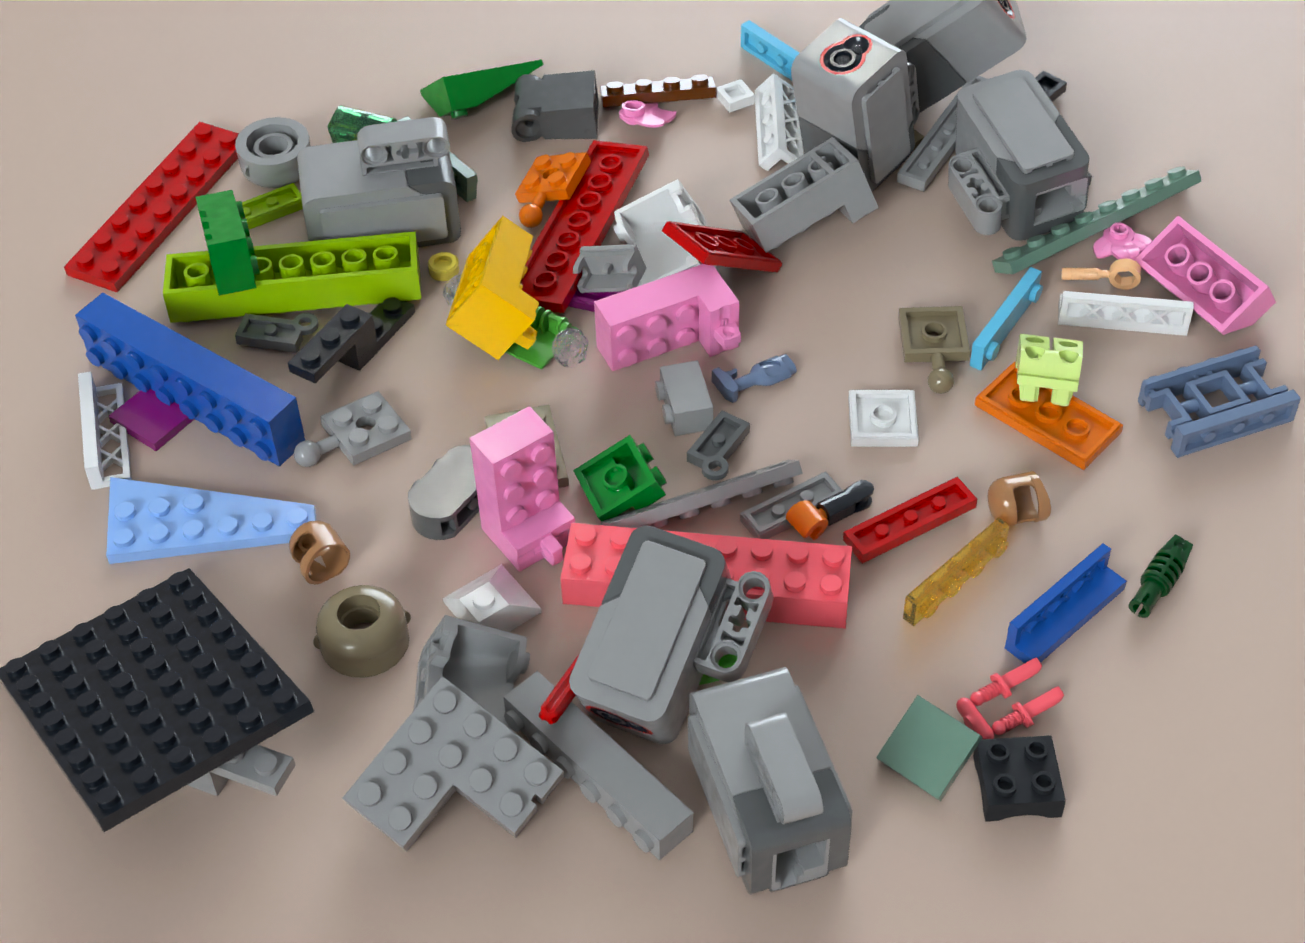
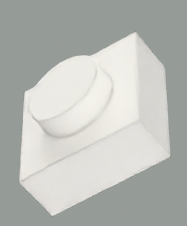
M742 79L716 87V97L729 113L755 104L754 93Z

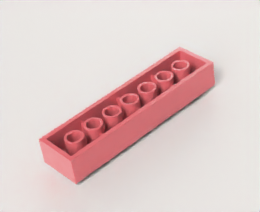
M571 523L560 578L563 604L601 606L629 537L637 528ZM667 531L719 550L725 558L731 579L738 582L741 576L751 571L764 574L770 582L774 597L765 622L846 629L852 546ZM753 587L748 590L746 597L757 599L763 595L765 590L761 587Z

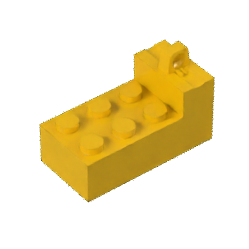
M502 216L468 255L445 324L497 360L501 358L513 343L528 350L535 343L538 333L530 325L535 320L539 302L522 291L523 285L520 283L528 270L525 264L533 252L530 249L533 236L505 216Z

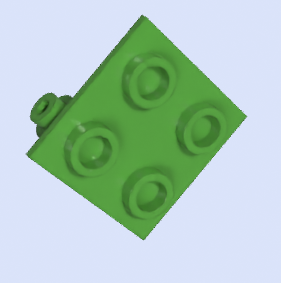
M539 306L536 310L535 320L530 325L538 332L535 343L528 350L513 343L505 353L542 370L578 332V328L572 326L568 318L557 316L552 311H545L544 307Z

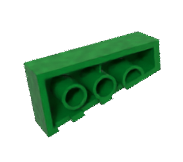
M233 190L197 196V206L218 295L257 288L254 275L260 274L242 201L235 200Z

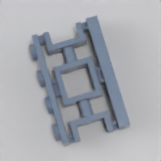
M1258 346L1238 349L1233 353L1217 358H1209L1204 362L1188 367H1180L1175 371L1151 376L1142 381L1138 403L1141 407L1145 406L1148 412L1163 407L1172 419L1168 421L1165 436L1168 439H1173L1171 450L1177 458L1294 421L1301 398L1294 389L1288 391L1289 389L1286 385L1273 389L1268 387L1261 378L1264 375L1267 362L1264 358L1259 359L1261 350ZM1240 376L1243 383L1238 385L1233 378ZM1221 390L1230 402L1212 408L1203 395ZM1253 394L1258 401L1251 403L1247 396ZM1182 395L1186 401L1180 403L1175 396ZM1195 412L1200 419L1192 421L1189 414Z

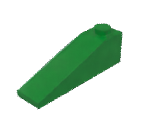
M543 60L445 76L422 88L420 93L439 117L451 115L452 120L468 116L467 111L514 84L518 77L530 74L543 66Z

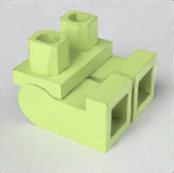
M1020 334L1015 362L1020 400L1038 401L1039 389L1042 387L1052 389V404L1069 406L1073 392L1078 391L1083 358V341L1053 338L1052 350H1050L1049 337Z

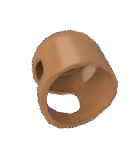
M1034 471L998 478L989 487L987 494L988 506L993 518L1001 525L1010 526L1029 521L1039 522L1047 520L1050 516V498L1042 481ZM1030 486H1032L1036 492L1038 501V513L1032 501Z
M317 520L302 524L294 531L289 541L290 554L296 562L300 563L301 574L309 584H321L341 574L348 566L350 551L333 527L326 522ZM318 556H321L325 563V566L318 563L314 559Z

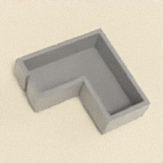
M442 676L343 796V800L406 852L455 791L516 838L538 811L537 805L531 800L536 795V800L543 804L564 778V771Z

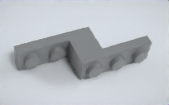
M257 744L189 783L188 786L218 796L228 779L277 796L296 765L293 757Z

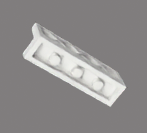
M773 73L754 90L758 163L766 171L781 159L789 164L804 155L794 88Z
M1063 291L1059 298L1058 325L1187 336L1194 302Z
M91 372L79 373L84 468L91 490L110 487V477L132 480L126 428L118 423L110 430L100 426L116 408L125 403L122 383L96 387ZM116 394L117 398L108 407L98 402V397ZM111 439L121 444L112 454L102 449ZM113 463L123 468V474L104 477V471Z

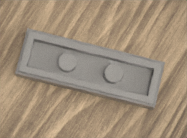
M824 472L741 512L740 521L754 538L768 539L793 527L786 520V514L794 504L807 500L817 508L818 502L843 490L827 472Z

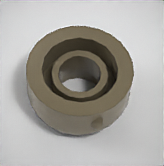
M373 585L348 587L331 596L323 604L318 613L316 623L317 635L313 639V644L317 649L321 650L325 662L338 673L360 678L376 676L388 671L404 656L409 644L410 637L407 624L411 620V615L403 609L399 600L391 592ZM359 623H373L364 629H351Z

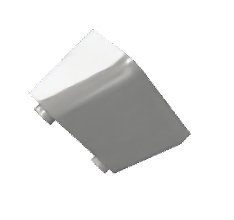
M444 615L426 642L420 655L414 710L443 676L511 729L504 718V696L514 689L515 680L520 673L524 674L528 668L530 654L526 652L527 637Z

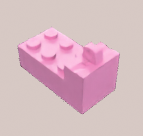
M701 264L594 301L597 348L612 372L680 347L688 346L697 341L701 343L710 357L726 350L738 348L741 342L739 301L714 265Z
M529 406L470 437L482 530L519 572L543 558L552 566L563 561L562 550L567 545L571 523H575V517L559 501L554 433Z

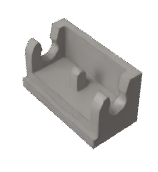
M636 244L583 246L580 248V255L573 266V274H579L582 271V277L577 285L580 293L620 292L638 286L646 270V265Z

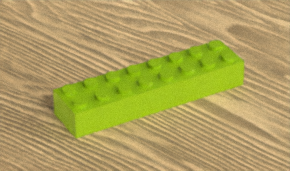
M416 231L253 246L260 274L254 275L257 288L220 296L218 295L208 251L166 254L163 297L170 323L244 316L245 313L260 315L344 307L346 304L351 306L375 305L383 303L385 299L390 297L398 298L400 301L422 299L420 259Z

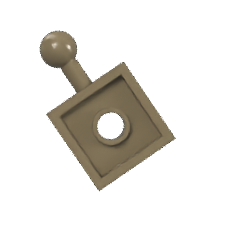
M963 306L899 308L898 319L904 363L931 362L933 371L928 376L930 389L938 394L948 392L953 387L954 377L945 368V361H969L970 357ZM937 332L940 336H930L927 333Z

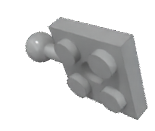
M377 391L320 416L321 425L330 437L316 443L309 440L298 443L294 449V458L299 465L311 467L319 461L321 454L339 447L354 466L412 440L411 430L380 392ZM365 425L373 426V428L370 430H365L360 427Z

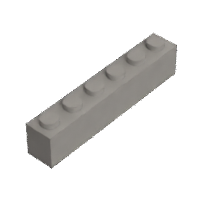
M538 671L504 696V718L507 724L514 731H521L526 735L532 747L541 754H546L555 765L564 771V778L569 779L571 777L580 786L581 792L590 802L599 803L606 810L607 816L614 825L619 828L623 826L628 830L642 851L646 853L650 851L656 858L661 860L693 832L694 812L575 704L571 702L555 724H549L546 720L539 718L541 705L555 686Z

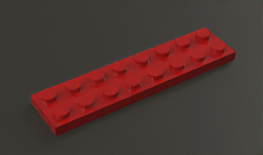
M199 121L64 266L66 275L118 292L197 205L196 197L206 195L238 159L235 143L239 133Z
M593 140L587 151L591 160L590 165L571 198L558 201L531 249L533 251L532 255L525 264L528 270L520 281L523 285L521 290L537 300L539 306L544 307L545 311L565 313L578 288L579 279L582 277V271L579 274H573V266L580 255L579 250L583 246H601L615 220L614 211L622 207L649 157L648 146Z

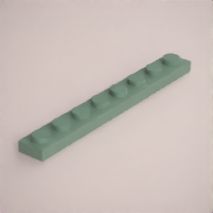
M1184 166L1173 168L1163 178H1154L1144 183L1145 187L1125 191L1121 194L1122 198L1118 200L1103 202L1098 205L1099 209L1093 212H1084L1074 217L1075 221L1069 224L1056 225L1046 235H1037L1027 239V244L1024 246L1004 250L1002 252L1003 256L992 261L996 273L1015 274L1111 227L1114 223H1119L1202 182L1199 170H1186Z

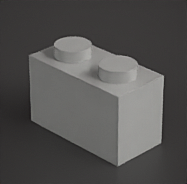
M698 360L660 367V381H655V389L658 400H664L665 403L662 405L665 424L671 423L675 436L705 431L713 421V405Z

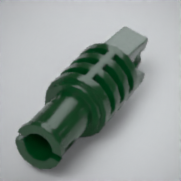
M1175 534L1155 554L1141 575L1140 589L1129 602L1128 606L1132 613L1135 614L1140 604H1143L1144 606L1138 616L1142 618L1148 617L1159 598L1170 593L1185 569L1193 547L1192 543Z

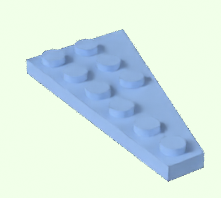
M110 477L106 556L109 564L285 544L289 543L292 534L299 526L309 521H316V510L312 504Z

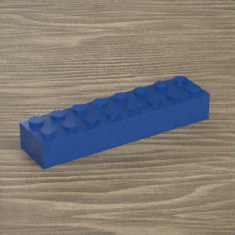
M103 292L75 314L79 326L78 332L87 350L86 356L93 365L109 370L120 380L125 379L135 385L139 391L142 390L146 393L149 389L155 391L157 398L169 406L173 402L177 403L181 412L187 415L189 419L195 418L206 425L210 431L214 433L219 432L228 437L235 445L239 447L244 446L254 452L260 459L268 460L280 467L294 454L297 444L305 441L297 399L286 391Z

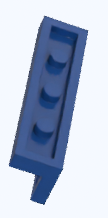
M1102 543L1009 622L1005 649L1023 663L1034 658H1038L1042 662L1125 590L1127 580L1107 567L1111 548Z

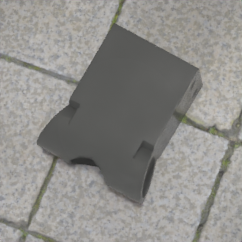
M595 70L547 74L542 79L531 74L518 77L515 85L514 102L516 106L513 111L511 130L515 139L521 142L535 141L541 136L544 139H597L599 98Z

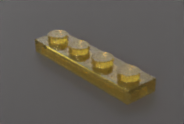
M998 517L905 597L903 619L915 626L924 617H931L942 601L947 597H954L961 589L962 584L970 577H977L984 569L986 563L993 557L999 558L1008 547L1009 524Z

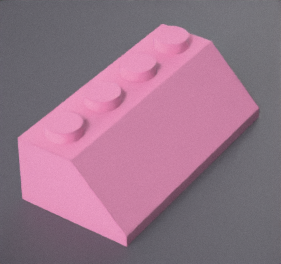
M1179 216L1134 259L1146 273L1178 299L1194 302L1193 311L1222 335L1253 325L1276 303L1269 286Z

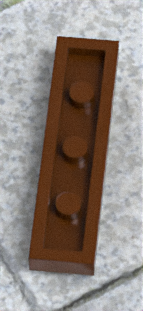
M703 74L694 75L690 79L667 77L663 81L654 82L648 79H640L630 84L615 81L608 83L606 86H600L603 107L622 106L624 102L631 100L647 104L716 98V86L713 77Z

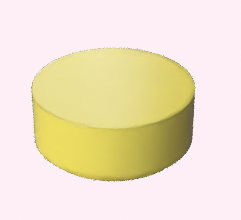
M440 252L433 255L428 260L429 274L438 281H448L455 278L459 273L458 258L448 252Z

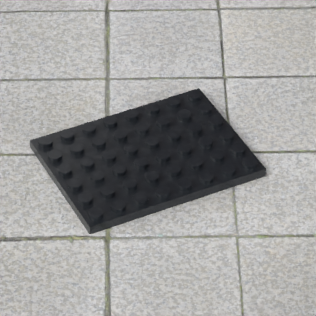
M190 568L174 573L169 579L160 584L142 590L137 596L128 601L110 607L96 618L76 625L71 631L54 640L44 642L39 648L20 658L10 660L5 666L0 668V682L103 832L108 831L314 712L312 704L306 695Z

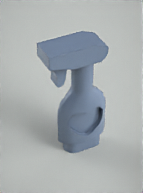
M784 354L755 364L749 374L735 379L737 377L736 368L731 371H723L718 367L712 370L711 382L726 400L734 403L738 400V392L755 385H774L790 378L792 374L797 372V369L789 356Z

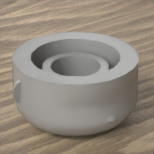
M271 117L253 122L239 133L235 143L241 171L249 181L265 188H280L299 181L297 155L300 150L310 146V138L307 129L301 123L289 118Z

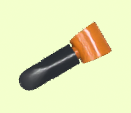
M866 480L857 481L844 489V491H840L818 502L817 508L810 501H799L789 509L786 514V520L804 539L810 536L813 540H816L825 531L827 526L853 513L868 509L872 504L871 495L874 492V486Z

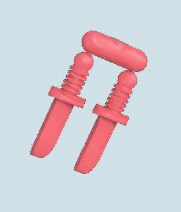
M1034 658L1002 676L994 673L990 676L991 683L973 692L970 699L960 698L956 703V707L967 727L981 735L982 739H994V734L1003 735L1006 731L1008 732L1021 724L1026 728L1034 725L1032 718L1058 704L1063 699L1064 693L1057 686L1024 705L1016 702L1011 705L1013 712L1002 717L1000 721H995L992 724V728L989 726L976 706H980L1000 694L1005 699L1012 695L1011 688L1033 677L1041 670V662L1038 658Z

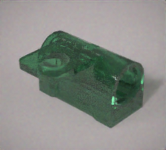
M340 105L335 110L327 128L332 142L340 143L357 140L358 132L365 126L398 121L393 117Z

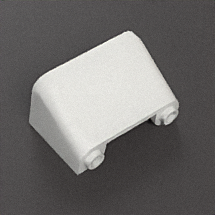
M678 179L614 211L617 223L614 225V231L621 242L626 241L627 244H636L646 265V270L638 286L702 264L662 232L665 223L669 221L707 226L701 210ZM714 265V267L716 268V270H717L718 273L720 274L718 266H715V265Z

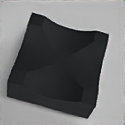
M1052 735L982 739L974 750L973 759L981 788L985 822L1000 821L1005 818L1021 815H1038L1047 818L1062 817L1066 799Z

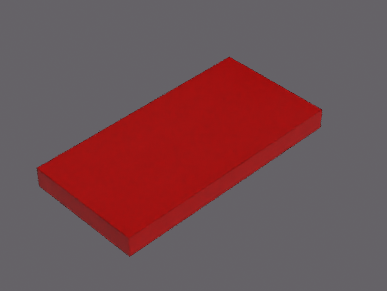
M672 221L666 222L662 229L663 233L702 264L777 273L783 264L781 260L769 251L766 253L755 240L743 231Z

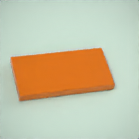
M1015 362L975 398V406L1082 470H1085L1122 433L1123 424L1073 395L1069 406L1052 404V389L1040 387L1038 401L1020 400Z

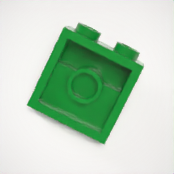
M628 435L573 470L600 521L616 517L631 507L637 510L649 506L666 495L662 488L663 485L667 484L666 479L657 466L651 468L649 462L654 460L653 456L644 443L637 445L631 435Z

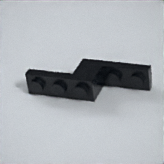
M390 297L385 299L383 303H379L370 313L346 304L288 362L289 372L316 384L337 362L360 371L415 313L414 304Z

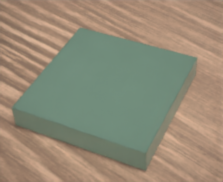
M917 695L876 758L941 801L983 737Z

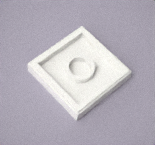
M849 390L851 447H918L919 436L914 390Z

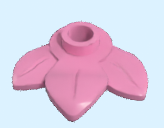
M636 100L624 102L622 109L619 111V118L625 121V123L629 125L639 124L651 128L662 127L664 124L671 122L677 115L676 111L658 108V103L644 104Z
M1114 223L1111 227L1104 229L1103 236L1095 241L1093 251L1098 259L1113 255L1118 260L1124 258L1134 260L1152 240L1145 235L1135 233L1131 227L1124 223Z

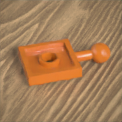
M568 152L561 155H541L536 157L515 193L519 203L532 202L523 206L519 212V220L522 225L527 228L537 227L542 222V208L546 201L571 198L591 163L587 152Z

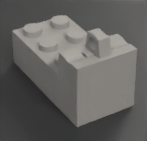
M833 137L730 199L742 227L766 253L771 249L780 247L783 242L794 235L806 231L809 226L820 219L832 215L837 209L852 223H855L868 213L879 208L858 159Z

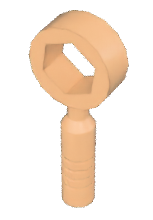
M1124 258L1114 261L1110 266V270H1101L1099 268H1062V280H1099L1101 278H1109L1110 283L1114 287L1128 290L1140 283L1141 266L1132 259ZM1130 271L1133 276L1120 277L1117 273Z

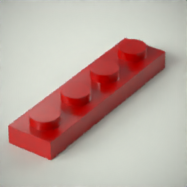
M955 477L844 531L843 541L847 546H852V552L863 564L976 508L978 499L958 477Z

